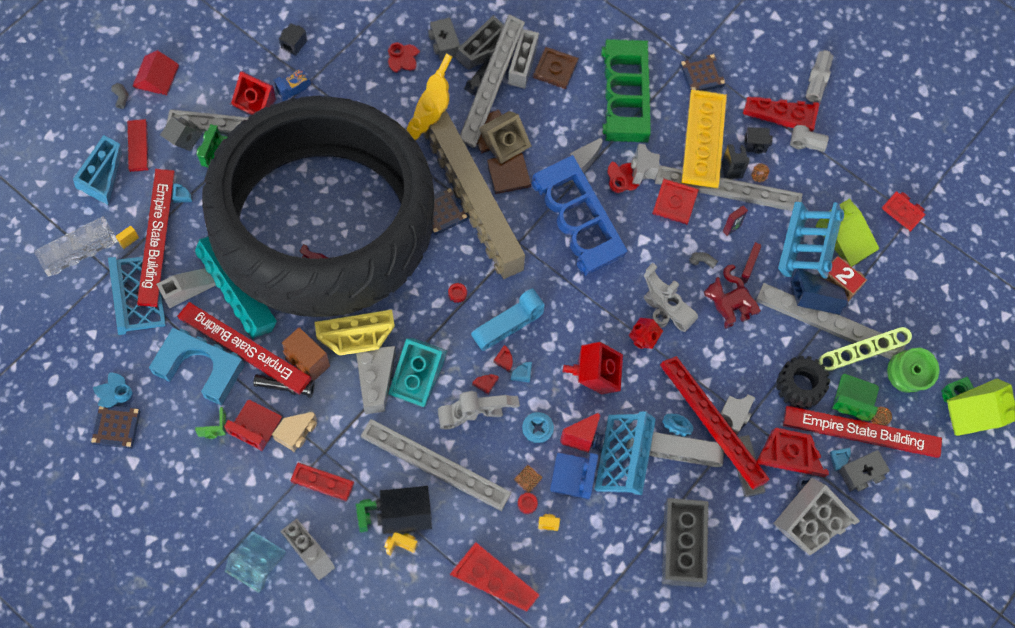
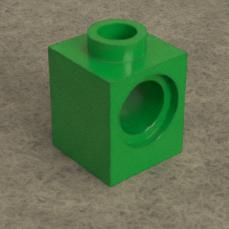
M967 376L945 386L941 390L942 397L947 403L948 399L957 396L954 390L962 394L974 387Z

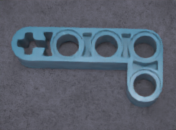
M529 289L520 296L519 303L475 329L471 336L480 349L485 351L538 319L544 312L545 304L534 289Z

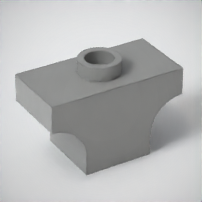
M638 144L635 155L632 158L631 168L634 169V184H640L643 179L655 180L659 170L660 154L650 152L645 144Z
M749 394L743 399L729 396L720 413L736 435L739 433L743 423L747 424L751 417L749 410L755 397Z

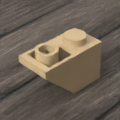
M313 412L284 418L272 434L274 439L295 452L297 448L300 449L305 443V437L308 432H312L317 425L316 415Z

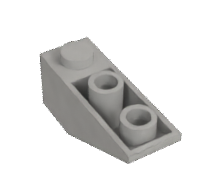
M205 268L173 275L157 283L169 309L216 286L211 274Z
M295 519L281 530V533L318 580L335 568L327 554L298 519Z

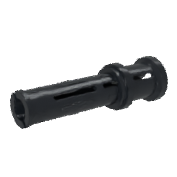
M259 374L254 376L253 385L255 387L288 391L291 395L298 394L270 376ZM311 380L301 394L312 398L315 381Z

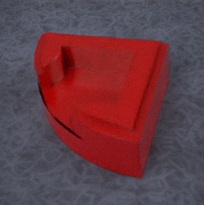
M504 345L493 362L509 373L512 369L513 358L510 350Z
M489 374L477 377L472 382V385L489 394L497 383L499 376Z

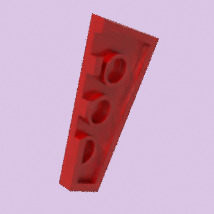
M747 97L743 114L791 128L803 125L813 132L820 103L805 104V101L790 103L783 99L771 101L770 98Z
M476 542L450 573V575L526 612L540 596Z

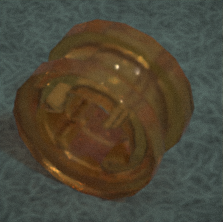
M761 163L755 165L751 175L755 181L763 182L767 179L770 171L768 166Z

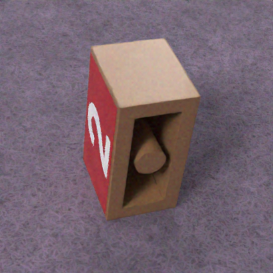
M839 256L832 261V270L829 272L828 278L825 279L844 288L848 302L867 281L861 272L856 271L845 259H841Z

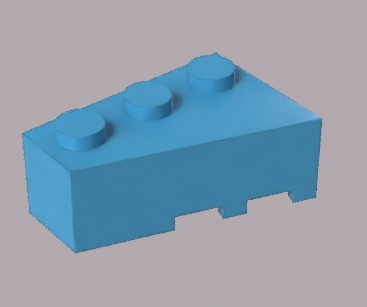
M103 135L73 178L75 188L108 206L122 155L120 143Z

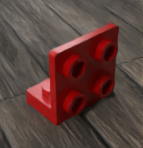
M247 400L235 421L228 420L224 427L228 434L263 451L282 420V416L251 400Z

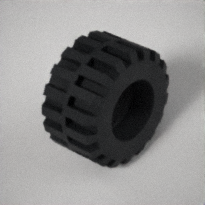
M799 356L798 359L794 357L785 364L776 382L778 384L776 388L780 390L779 396L780 398H785L784 402L786 404L790 402L791 407L798 406L801 409L804 407L808 409L821 401L829 389L830 379L827 378L829 376L828 371H824L825 366L818 364L819 360L815 359L813 361L810 356H807L806 359H804V356ZM802 375L808 378L812 384V389L803 390L795 384L793 376Z

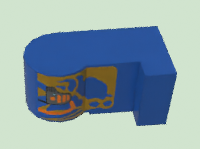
M299 69L293 72L292 75L282 79L280 77L274 79V84L278 94L285 101L307 89L311 81L304 70Z

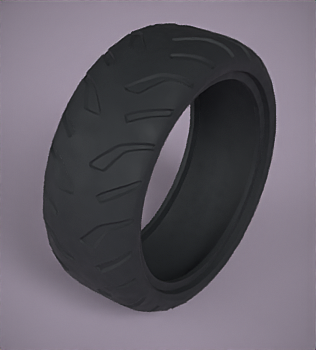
M320 95L289 99L270 105L269 108L264 107L250 115L248 120H243L227 135V139L222 140L214 152L215 157L210 161L204 179L206 184L202 189L203 213L211 247L222 269L235 285L253 299L275 310L305 317L338 316L360 311L383 300L391 292L394 293L407 281V277L413 274L423 258V253L427 251L434 219V186L428 163L418 143L409 132L397 121L372 106L351 99L323 97ZM310 157H338L370 168L391 186L401 204L393 222L378 238L356 251L331 258H301L278 252L257 240L240 221L243 205L259 181L287 163Z

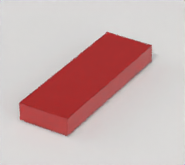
M146 119L127 121L128 169L130 172L148 170Z
M299 462L290 480L291 483L346 502L355 484L354 481Z

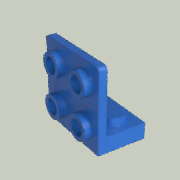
M557 453L550 491L590 499L598 455L590 453L588 459Z

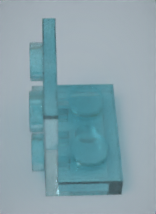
M251 532L229 555L225 572L260 593L264 588L267 575L285 556L286 551L257 533Z

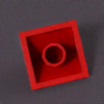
M158 50L144 56L132 86L133 88L168 95L179 64Z
M240 71L231 105L251 115L264 107L269 108L270 105H273L276 101L273 86Z
M599 412L563 429L560 439L561 444L589 453L600 419Z

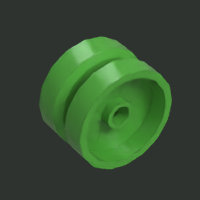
M920 347L895 354L890 359L887 368L888 379L891 384L899 391L905 393L930 388L937 381L940 371L935 356L930 351Z

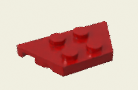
M774 428L757 459V464L820 477L829 475L828 470L823 469L819 460L822 457L815 448V443L810 434Z

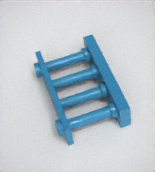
M802 202L794 203L778 267L785 277H792L793 270L799 268L818 269V272L824 279L828 278V274L832 270L831 261L840 223L844 219V211L837 202L833 203L832 211H808ZM808 218L829 219L828 228H804V225ZM804 235H824V245L800 244L801 237ZM799 252H822L819 262L796 261Z

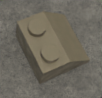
M508 111L479 127L486 145L499 163H503L531 147L517 113Z

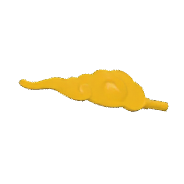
M446 53L439 69L428 79L426 90L420 97L414 111V116L407 126L406 130L415 141L429 129L430 125L438 122L441 114L448 107L449 84L444 76L453 57L450 54Z

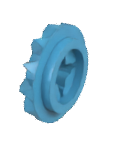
M535 412L528 415L523 421V434L527 440L534 443H544L551 438L554 424L548 415ZM543 423L541 428L543 432L537 431L533 434L535 428L533 424L539 426Z
M666 414L662 421L664 427L669 429V432L681 435L682 437L690 436L694 429L690 421L679 414Z

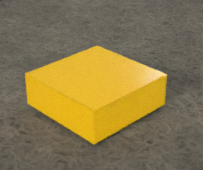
M132 226L127 227L115 236L123 249L139 238Z

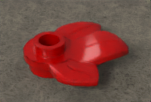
M398 42L391 44L388 49L390 56L388 65L390 69L395 73L401 68L407 71L415 70L416 61L414 56L418 55L420 51L417 47L410 44L405 46Z
M612 161L608 166L609 187L613 192L633 191L640 185L633 183L631 163L618 166Z

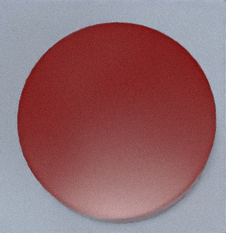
M461 283L452 284L448 289L449 299L455 303L463 302L467 297L466 287Z
M524 493L519 497L518 508L522 513L531 514L537 509L538 500L534 494Z

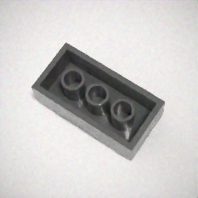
M667 498L664 504L662 584L703 588L707 583L708 501Z

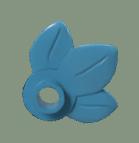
M110 372L108 374V383L93 387L96 396L101 398L98 406L105 408L112 407L118 402H126L132 396L130 386L126 385L124 377L117 373Z

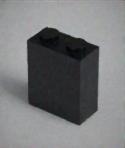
M428 485L380 490V499H376L377 511H381V513L377 514L378 526H382L383 534L432 529Z

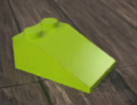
M849 198L839 205L844 211V219L840 223L834 250L853 267L880 248L861 211ZM819 219L816 228H828L829 219Z
M997 378L947 400L953 431L956 436L1000 428L1015 421V399L1012 385Z

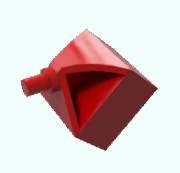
M602 342L581 345L578 363L573 364V366L563 365L562 372L572 373V376H576L579 383L600 394L620 392L623 354Z

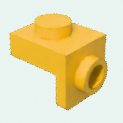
M394 533L392 537H388L385 543L387 555L390 556L396 545L415 553L418 547L415 537L404 533V535Z

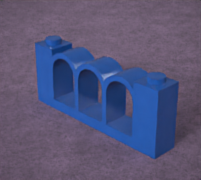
M573 155L533 175L531 183L534 190L538 191L540 196L545 194L544 201L546 206L551 211L559 213L557 216L558 228L563 233L572 235L569 245L571 251L579 256L577 258V267L581 272H584L585 276L625 256L628 252ZM573 180L581 196L565 204L555 202L551 197V191ZM585 202L594 219L576 227L568 225L564 220V213ZM598 224L607 241L592 249L580 247L576 236Z

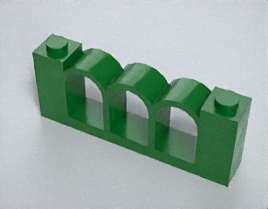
M606 39L605 46L601 47V57H604V64H606L604 73L607 79L605 98L608 104L605 114L606 123L602 124V134H605V141L649 142L651 125L648 41ZM614 65H639V74L617 73L611 67ZM614 86H640V95H619L614 93L611 88ZM617 107L640 108L641 117H620L613 114L611 110Z

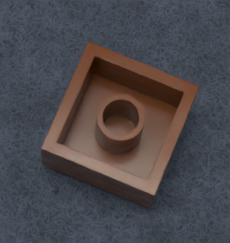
M300 327L282 342L284 349L282 352L286 356V361L292 366L296 365L300 371L310 376L311 380L315 381L330 367L326 352Z

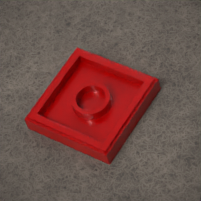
M663 179L652 214L688 225L699 189Z

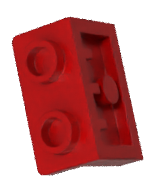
M896 191L882 207V210L911 232L926 216L923 213L925 209L917 203L913 205L909 201L911 198L904 192L898 193Z

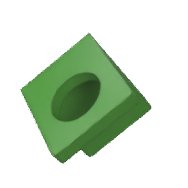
M220 407V426L195 427V432L199 437L214 439L217 436L226 435L224 427L226 424V412L224 408Z

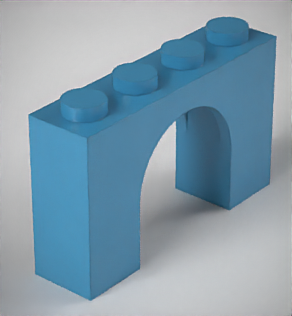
M172 328L149 369L154 375L170 382L181 363L188 357L203 355L213 361V370L201 393L204 398L222 406L245 366L241 357L234 352H231V354L225 352L224 348L217 344L212 346L199 336L194 338L184 329L177 330Z

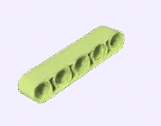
M897 328L827 352L819 357L818 364H823V358H829L832 365L831 367L825 366L824 371L829 372L900 348L910 342L912 335L907 328ZM897 333H902L905 336L904 342H900L897 339ZM879 339L886 341V348H881L878 345ZM861 345L868 348L867 355L860 352L859 348ZM845 351L849 353V361H845L842 359V352Z

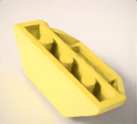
M392 310L315 322L317 339L339 356L379 349L395 327Z

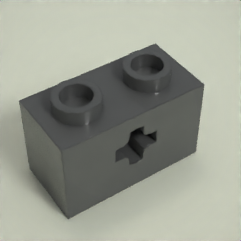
M451 18L430 22L428 36L430 41L433 40L434 42L433 50L435 55L438 54L440 61L444 59L446 53L453 56L452 58L456 57L460 44Z
M172 116L160 135L173 145L191 151L202 132L197 129L198 126L192 121H187L182 117L177 119Z
M878 450L844 465L839 470L850 492L856 489L860 492L868 488V484L873 481L877 484L885 480V475L890 472Z

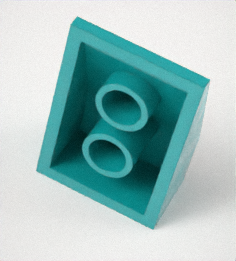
M407 338L388 394L425 407L441 372L448 350L415 338Z

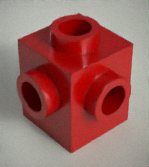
M639 318L629 337L634 341L633 344L640 349H653L663 330L654 319Z

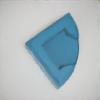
M173 183V203L192 202L190 192L182 185Z
M532 362L522 363V365L514 369L511 380L530 382Z
M850 448L830 452L834 471L840 470L848 463L851 456Z

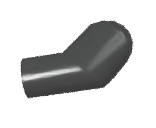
M115 83L111 87V91L118 96L115 106L119 109H124L129 94L122 84Z
M694 252L689 259V262L693 265H698L701 261L711 268H714L718 263L715 258L706 252Z

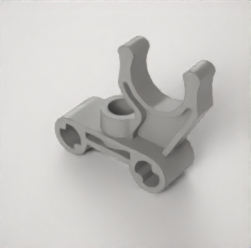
M652 263L644 274L649 291L644 295V299L651 307H657L668 315L679 330L686 332L698 319V315L676 293L679 284L676 281H673L670 285L664 283L655 272L657 266ZM673 301L676 303V306H671L668 302Z
M464 392L459 395L460 400L438 408L440 429H453L468 420L473 421L479 413H483L486 417H502V407H519L518 396L509 395L478 398L477 392Z

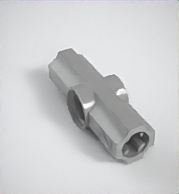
M819 51L815 65L812 68L808 81L810 83L806 93V98L810 102L821 101L824 88L828 83L831 73L829 70L833 60V55L829 51Z

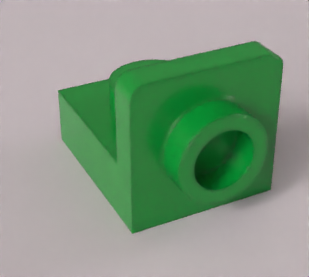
M365 499L356 504L360 533L368 531L367 525H371L370 513L365 512L377 510L376 501Z

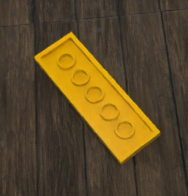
M691 90L681 183L718 188L726 94Z

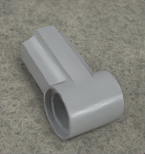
M797 125L793 128L790 145L796 149L807 147L824 152L829 137L811 132L806 126Z

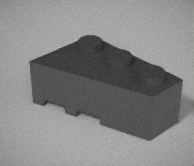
M493 15L457 49L455 59L468 70L484 63L486 57H489L490 60L504 24Z

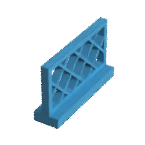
M116 257L108 258L118 335L126 334V331L164 327L165 318L160 290L158 298L159 310L156 309L157 307L146 306L150 310L143 316L137 312L140 306L136 305L132 309L126 305L130 297L138 300V296L134 293L139 288L140 281L131 276L137 270L142 271L140 266L143 264V257L116 260ZM130 264L134 268L127 274L122 271L121 265ZM128 280L137 284L131 292L124 287ZM152 312H155L160 316L161 321L152 322L147 318ZM133 314L141 319L138 324L129 325L128 320Z
M639 411V414L608 416L594 489L597 492H632L635 495L643 494L656 420L648 412ZM614 420H620L622 425L614 431ZM634 420H638L637 426L631 430L628 425ZM626 428L629 434L621 440L618 435ZM616 437L619 443L611 449L609 447L610 442ZM633 437V446L628 449L625 444ZM623 447L626 452L620 458H617L615 453ZM612 456L615 462L607 468L606 462ZM627 457H630V464L624 468L621 463ZM619 466L622 472L614 478L611 472ZM609 475L612 481L606 486H602L603 479ZM626 475V486H620L618 481Z

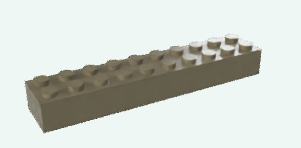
M445 110L438 122L430 125L429 129L423 133V136L431 143L429 146L432 153H436L438 156L437 161L440 168H444L446 171L445 176L448 183L453 184L456 198L460 197L464 212H468L470 216L471 226L477 229L479 241L481 244H485L487 256L489 259L492 258L495 263V271L498 275L501 274L503 279H506L524 271L525 254Z

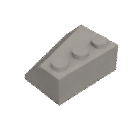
M811 478L773 524L787 538L811 555L829 543L830 538L836 534L841 535L846 531V527L851 524L855 525L860 520L825 484Z

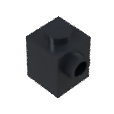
M290 23L287 28L283 29L279 37L281 49L296 56L307 42L306 31L301 26Z
M748 127L744 135L746 152L766 153L768 147L772 146V135L769 133V128Z

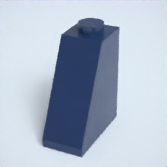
M798 268L791 280L797 306L838 315L847 306L848 298L844 288L808 271Z

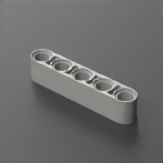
M653 432L649 456L711 467H722L724 451L716 442ZM633 437L627 442L628 449L633 446Z

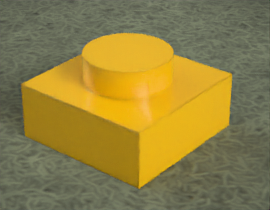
M544 514L543 517L539 516L538 529L558 531L560 518H555V515Z

